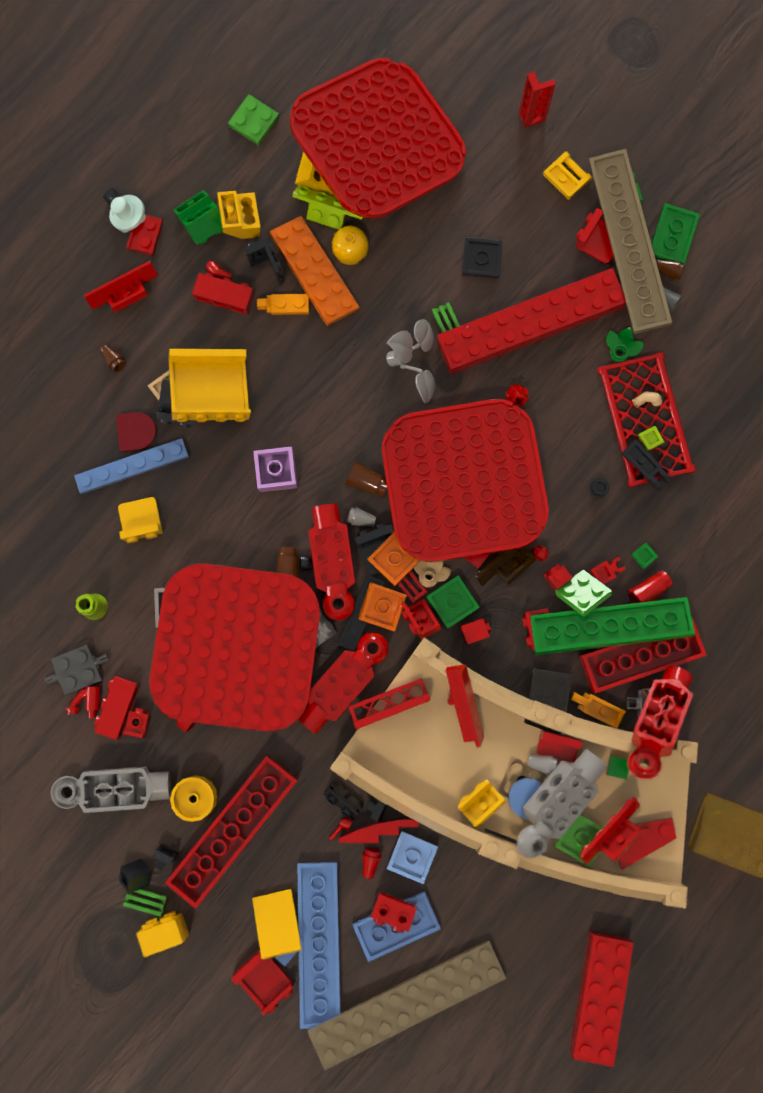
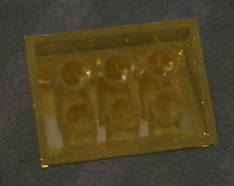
M706 793L687 849L763 879V814Z

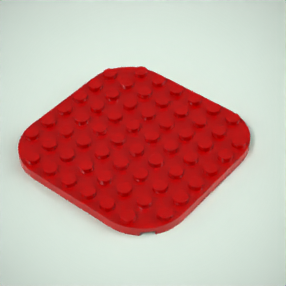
M389 58L368 61L303 93L295 101L291 111V132L303 152L337 201L350 213L363 218H380L391 214L457 177L464 165L466 149L461 135L416 72L402 62L400 64L392 62Z
M491 399L413 412L397 419L386 432L382 443V457L394 532L400 546L413 558L425 562H441L515 550L531 544L543 532L547 523L549 508L535 431L528 414L523 409L514 405V403L502 399Z
M195 564L178 571L165 587L160 609L150 673V691L156 705L166 715L184 722L269 732L282 730L293 724L303 714L310 694L320 615L319 603L313 590L300 578L282 573L212 564Z

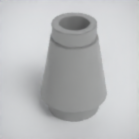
M357 507L350 508L347 522L355 526L373 527L376 516Z
M529 755L528 767L550 775L557 767L558 758H553V755Z

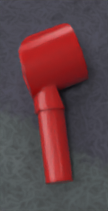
M343 817L336 830L328 838L332 841L342 828L348 831L352 820Z

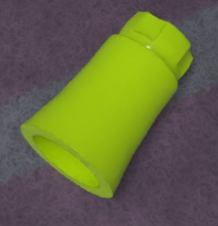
M84 594L76 599L75 607L86 618L98 620L106 614L108 603L100 594Z

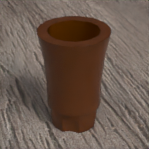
M355 461L345 485L383 497L387 489L386 479L382 475L363 466L358 461Z
M280 547L278 549L276 573L288 574L298 578L296 548Z

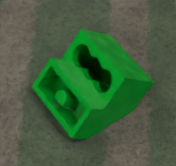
M204 190L173 209L175 215L196 245L203 244L212 235L223 232L219 208Z

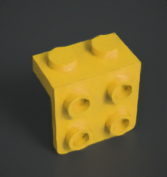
M154 497L127 502L118 506L123 530L119 532L121 540L127 543H135L141 538L152 539L158 537L157 535L163 534L157 502Z

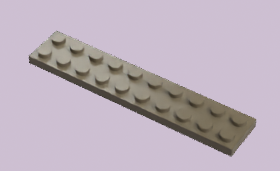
M622 149L589 158L601 210L604 211L603 218L633 333L637 334L672 325L627 150Z
M486 940L309 1029L308 1034L324 1070H327L506 979L489 940Z

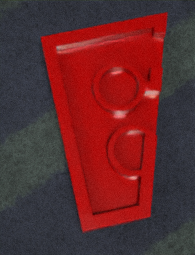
M671 817L634 824L642 831V834L619 859L621 870L677 839Z

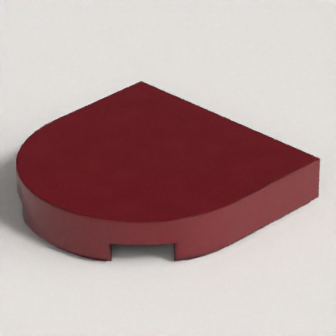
M140 412L116 415L121 453L144 450L156 438V425L148 415Z

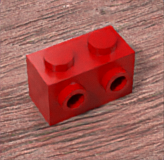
M379 891L371 918L374 919L373 922L384 926L386 923L393 926L392 929L397 932H409L417 905Z

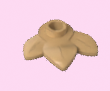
M420 561L414 567L415 572L419 574V582L427 588L435 586L437 582L447 580L451 573V569L443 567V561ZM430 575L432 579L428 580L425 576Z

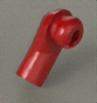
M211 260L207 262L206 270L221 279H230L231 272L222 269L216 261Z

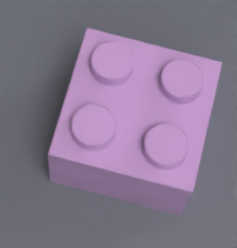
M292 447L254 451L257 489L259 492L298 488Z

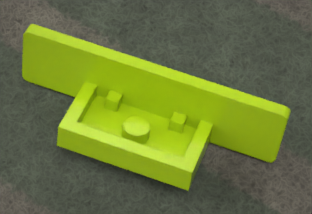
M297 186L292 194L294 198L309 202L306 218L308 220L340 229L344 226L346 215L363 219V217L347 211L335 197L329 196L324 192H317L306 186Z

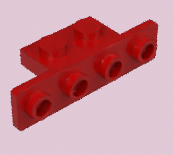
M148 261L85 294L84 297L92 309H96L109 302L115 313L148 296L142 284L157 277L158 274L151 261Z
M633 796L630 800L625 801L617 815L615 814L609 819L607 826L596 833L595 839L590 844L583 847L580 857L586 865L599 851H602L616 863L640 837L642 831L628 820L640 807L637 798Z

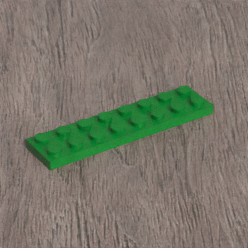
M687 597L599 607L593 609L584 617L575 610L530 616L535 655L694 637L695 635Z

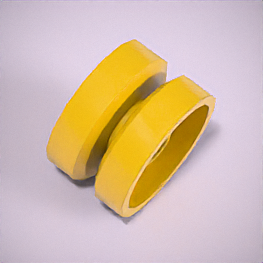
M199 775L190 776L177 783L172 790L170 798L171 807L181 819L190 822L198 821L213 811L217 805L218 794L217 788L208 778ZM192 795L196 796V802H194V799H191Z

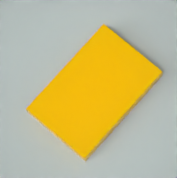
M289 889L252 898L261 958L264 960L302 951L292 890Z

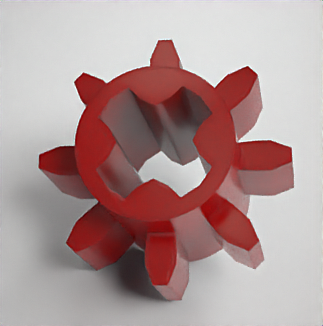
M520 384L510 386L508 391L505 392L506 400L514 403L517 407H522L529 400L527 395L529 392L526 387L522 388Z

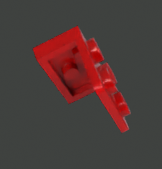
M597 208L594 214L590 212L585 221L587 223L585 229L581 228L576 236L578 241L575 248L604 264H608L613 257V252L605 221L601 219L604 211Z

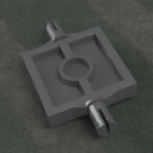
M89 644L52 658L51 661L55 674L44 678L45 681H48L46 684L50 685L58 681L66 695L103 680L99 671V665L110 661L109 658L101 660L108 657L106 653L96 658Z

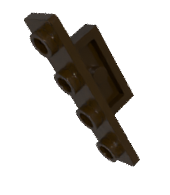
M525 547L502 551L494 556L486 567L481 568L475 577L478 583L484 586L497 574L509 586L536 561V557Z

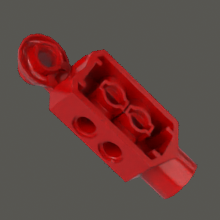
M325 504L311 508L314 527L308 532L316 588L326 593L323 600L324 612L329 618L341 621L347 619L354 611L355 602L348 590L356 583L347 525L340 522L338 504ZM341 599L344 601L342 609L338 610L333 607L335 600Z
M373 632L362 636L357 643V651L345 650L312 687L309 694V702L298 719L311 732L317 734L329 719L336 721L375 677L372 665L379 664L385 660L389 651L388 642L384 636ZM370 643L377 644V653L370 654L367 651V646Z
M676 666L667 667L662 680L653 681L635 726L631 741L638 749L631 752L627 764L631 773L639 779L648 780L656 777L662 767L660 757L671 756L693 697V694L689 691L693 677L683 668ZM644 763L648 766V768H643L640 766V764Z

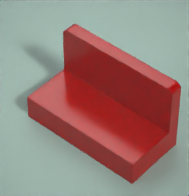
M541 730L536 753L539 755H553V758L574 763L578 749H581L583 741Z

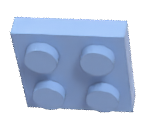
M401 830L387 869L424 884L438 845Z

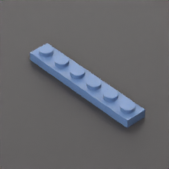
M181 438L74 475L80 494H84L189 458L184 440Z

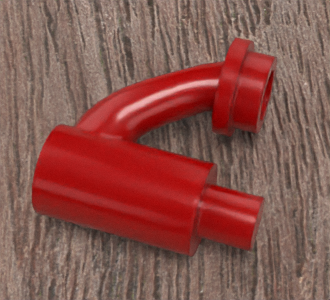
M86 687L75 696L70 707L65 708L67 714H79L80 708H77L83 698H86L85 710H88V718H96V710H99L100 687Z

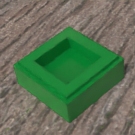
M646 542L631 554V557L642 569H645L659 557Z
M610 755L606 775L627 780L629 772L628 759Z

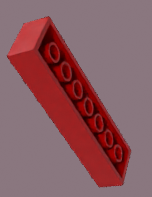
M267 755L165 884L196 909L299 779L273 757Z

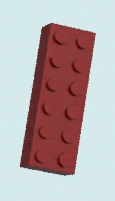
M692 618L695 632L694 637L608 646L579 656L591 693H598L666 670L667 667L677 666L707 656L694 619Z
M589 931L570 1046V1053L573 1059L614 1067L634 944L627 937Z

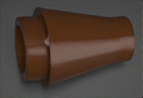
M659 259L657 262L658 271L673 280L675 278L680 280L685 265L677 261Z
M108 344L100 349L110 370L119 372L126 366L125 358Z

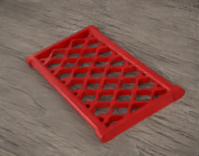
M659 352L654 355L597 368L598 374L602 378L621 453L628 447L626 439L632 435L639 439L633 433L637 424L648 430L653 422L658 420L664 424L660 435L669 442L666 451L658 447L653 448L663 455L658 462L663 467L662 469L667 471L669 477L694 473L696 469L695 465L691 462L664 363V353ZM656 360L657 363L653 368L644 364V362ZM638 364V368L635 372H631L630 370L625 368L627 366ZM641 366L650 371L646 379L637 375V371ZM620 368L617 376L608 375V371ZM622 371L631 374L632 377L628 383L618 378ZM652 373L660 374L661 382L657 386L648 381ZM633 378L643 382L640 390L630 386ZM615 382L625 386L622 394L613 393L612 385ZM648 384L654 388V392L660 391L665 393L666 400L659 405L656 415H653L646 409L650 402L646 404L645 408L640 406L637 408L641 410L638 419L628 415L632 406L635 407V405L623 396L626 389L636 392L637 397L642 394L644 385ZM620 400L629 403L630 407L627 412L618 411L617 403ZM661 409L670 411L671 418L667 422L658 417ZM643 413L653 418L649 426L640 422ZM624 418L634 421L635 424L631 430L623 429L621 421ZM666 427L675 429L676 436L672 440L663 435ZM671 445L680 447L681 454L677 458L668 454ZM622 455L629 479L627 480L628 486L633 488L640 484L649 483L645 479H636V475L639 472L637 470L635 472V468ZM665 456L674 460L671 469L661 464ZM676 463L684 464L685 469L673 472ZM653 476L656 480H661L659 476Z

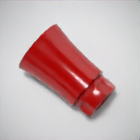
M660 571L639 585L627 590V595L632 603L655 601L667 592V589L673 585V582L666 572Z

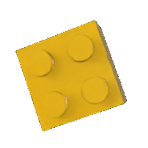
M176 911L165 914L158 921L157 918L146 921L136 933L144 957L182 944L189 936L183 913L176 914Z

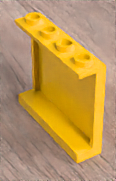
M169 349L168 361L172 420H177L178 422H186L188 420H196L198 422H205L207 420H216L217 422L235 420L243 422L249 420L251 409L249 410L245 366L246 349Z

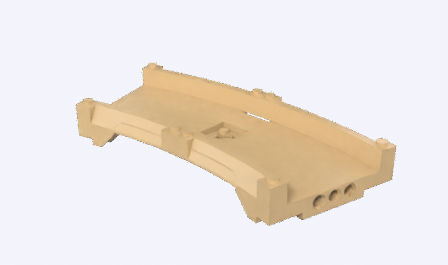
M426 638L421 641L385 692L422 678L431 701L359 728L330 767L345 780L348 779L386 805L388 804L440 834L477 850L478 854L515 869L519 866L577 885L617 895L659 901L666 906L686 908L687 887L681 881L690 762L697 763L698 743L676 740L671 756L660 757L662 762L661 771L652 779H639L629 770L627 780L606 775V769L596 781L598 793L580 815L602 828L607 826L609 819L613 815H617L622 809L624 802L630 800L633 796L637 798L640 807L628 819L633 824L670 817L673 819L677 839L623 870L620 869L619 860L616 863L613 862L602 851H599L590 868L556 848L554 845L557 839L550 838L547 842V850L543 855L535 858H526L519 853L517 844L484 832V830L487 828L517 840L521 831L526 827L534 825L528 819L516 815L508 802L509 790L519 776L533 778L541 782V784L549 776L528 767L529 755H539L536 753L542 729L524 723L525 719L559 731L563 736L583 741L581 749H578L576 760L587 749L601 759L607 767L610 755L628 759L631 752L638 749L631 741L633 732L619 730L574 717L561 710L523 697L467 668L485 736L481 747L476 748L475 741H463L455 706L447 703L451 692L445 670L447 667L463 664L441 651L439 647ZM420 683L411 687L410 695L418 697L424 694ZM408 688L403 689L401 691L407 693ZM400 692L393 693L390 701L400 704L403 702L405 694ZM390 695L385 696L383 698L388 700ZM407 696L406 701H408V700H410V699H413V698ZM380 699L373 709L382 711L387 702ZM389 703L387 708H390L395 705ZM558 759V761H557V766H558V764H559L561 761H564V760ZM640 764L641 767L648 768L646 764ZM488 780L505 799L506 803L476 829L457 806L464 796L470 795L474 791L478 783Z

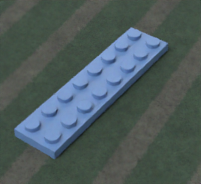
M337 862L297 864L298 929L302 951H299L300 1029H311L340 1014Z

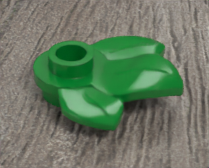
M629 327L619 332L618 335L613 331H609L606 337V344L610 348V357L615 362H623L628 357L638 355L644 345L641 341H633L632 330ZM616 351H621L622 356H618Z

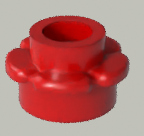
M541 545L532 549V554L541 562H545L546 558L550 556L547 554L548 549Z

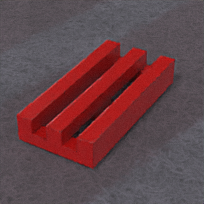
M410 571L408 573L422 591L419 593L406 576L403 580L416 596L413 598L401 582L397 585L407 595L408 599L414 603L428 591L421 585L413 572Z

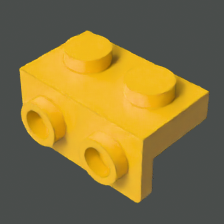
M485 780L478 783L470 795L464 796L457 807L477 829L502 807L506 801L491 783Z

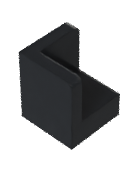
M138 859L120 867L119 882L128 894L150 885L151 869L143 859Z

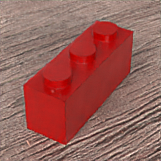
M199 273L192 292L195 300L246 315L249 314L255 295L250 285L246 283L236 284L228 278L219 279L211 273Z
M115 676L114 679L110 680L107 688L109 690L108 696L101 703V715L97 716L94 727H96L95 733L115 740L121 739L140 683L120 676Z

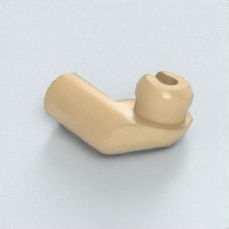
M646 391L634 398L632 402L637 408L646 402H652V405L659 406L662 403V399L659 393Z

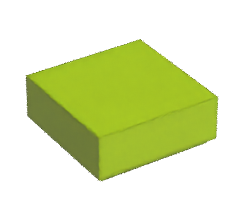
M656 426L637 435L647 451L664 443Z

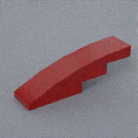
M410 817L378 821L341 835L339 843H379V835H399V827H418V822Z

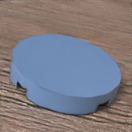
M523 778L511 786L508 793V802L516 815L527 819L523 807L542 785L541 782L533 778Z

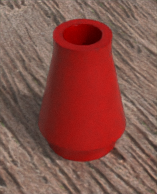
M366 847L365 851L362 852V876L364 878H374L375 871L382 857L380 855L381 851L377 848Z

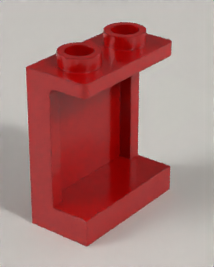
M260 950L238 969L231 978L234 984L237 985L239 983L260 1007L263 1016L267 1012L271 1014L279 1006L277 1003L282 998L286 1000L293 993L294 982L273 958L263 960Z

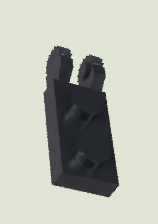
M637 440L621 453L657 491H660L662 486L653 477L656 473L664 482L669 483L671 481V478L662 469L663 467Z

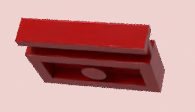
M146 215L144 222L131 230L126 246L127 249L154 256L163 220Z

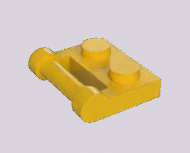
M567 151L543 172V175L568 200L592 179L589 173L586 174L570 158V154ZM565 163L581 180L576 179L562 164Z

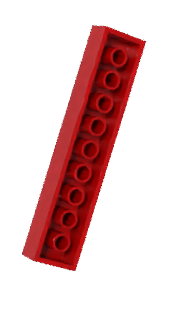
M611 268L437 335V344L450 375L622 310L626 305V301L614 269Z

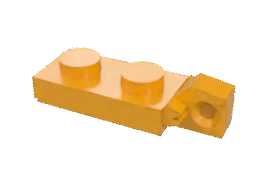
M307 294L267 295V299H257L258 310H267V313H272V315L309 314V297Z
M572 693L570 700L579 704L577 709L581 710V712L618 729L625 714L624 710L592 694L584 693L581 696L577 693Z

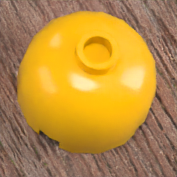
M352 225L344 226L334 234L332 252L338 261L343 264L354 265L367 256L369 250L368 239L364 231L359 227Z

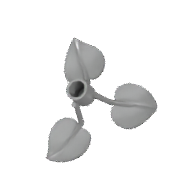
M421 319L414 326V337L418 342L416 345L413 346L412 336L405 330L397 332L388 340L387 344L393 351L387 353V363L389 366L400 365L401 369L406 368L417 371L419 374L416 375V387L423 402L428 404L435 390V380L429 370L423 371L420 368L406 365V363L410 362L414 349L421 346L422 350L427 352L433 345L434 336L432 328L427 320Z

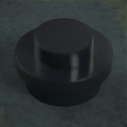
M595 479L590 484V492L595 497H604L609 492V484L604 479Z

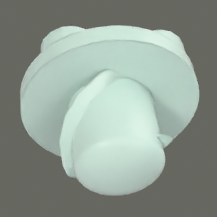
M125 195L116 197L111 202L110 221L118 230L126 233L144 222L146 218L144 214L145 208L138 197Z

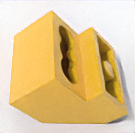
M303 152L295 184L335 197Z
M236 191L217 192L223 233L240 239L260 237V221L255 192L237 194Z

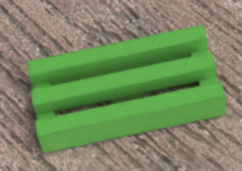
M449 302L444 306H439L437 309H432L441 333L446 332L438 312H441L448 329H453L445 309L448 310L455 328L460 326Z
M146 889L134 891L162 900L159 903L132 895V893L126 894L123 906L162 916L168 896ZM130 899H131V900H134V901H138V902L144 903V904H148V905H151V906H155V907H158V908H160V909L157 910V909L150 908V907H147V906H143V905H140V904H137V903H133V902H130Z

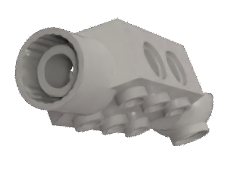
M585 749L574 763L561 761L524 805V813L527 819L534 825L526 827L518 836L517 849L522 856L535 858L543 855L547 850V842L550 838L560 839L597 795L596 781L608 767L591 751Z
M146 766L89 770L83 772L79 780L72 776L60 777L51 788V798L55 805L64 809H70L80 804L79 806L84 813L144 809L149 805L150 801L171 798V775L169 771L150 773ZM65 787L72 789L71 797H67L64 794Z

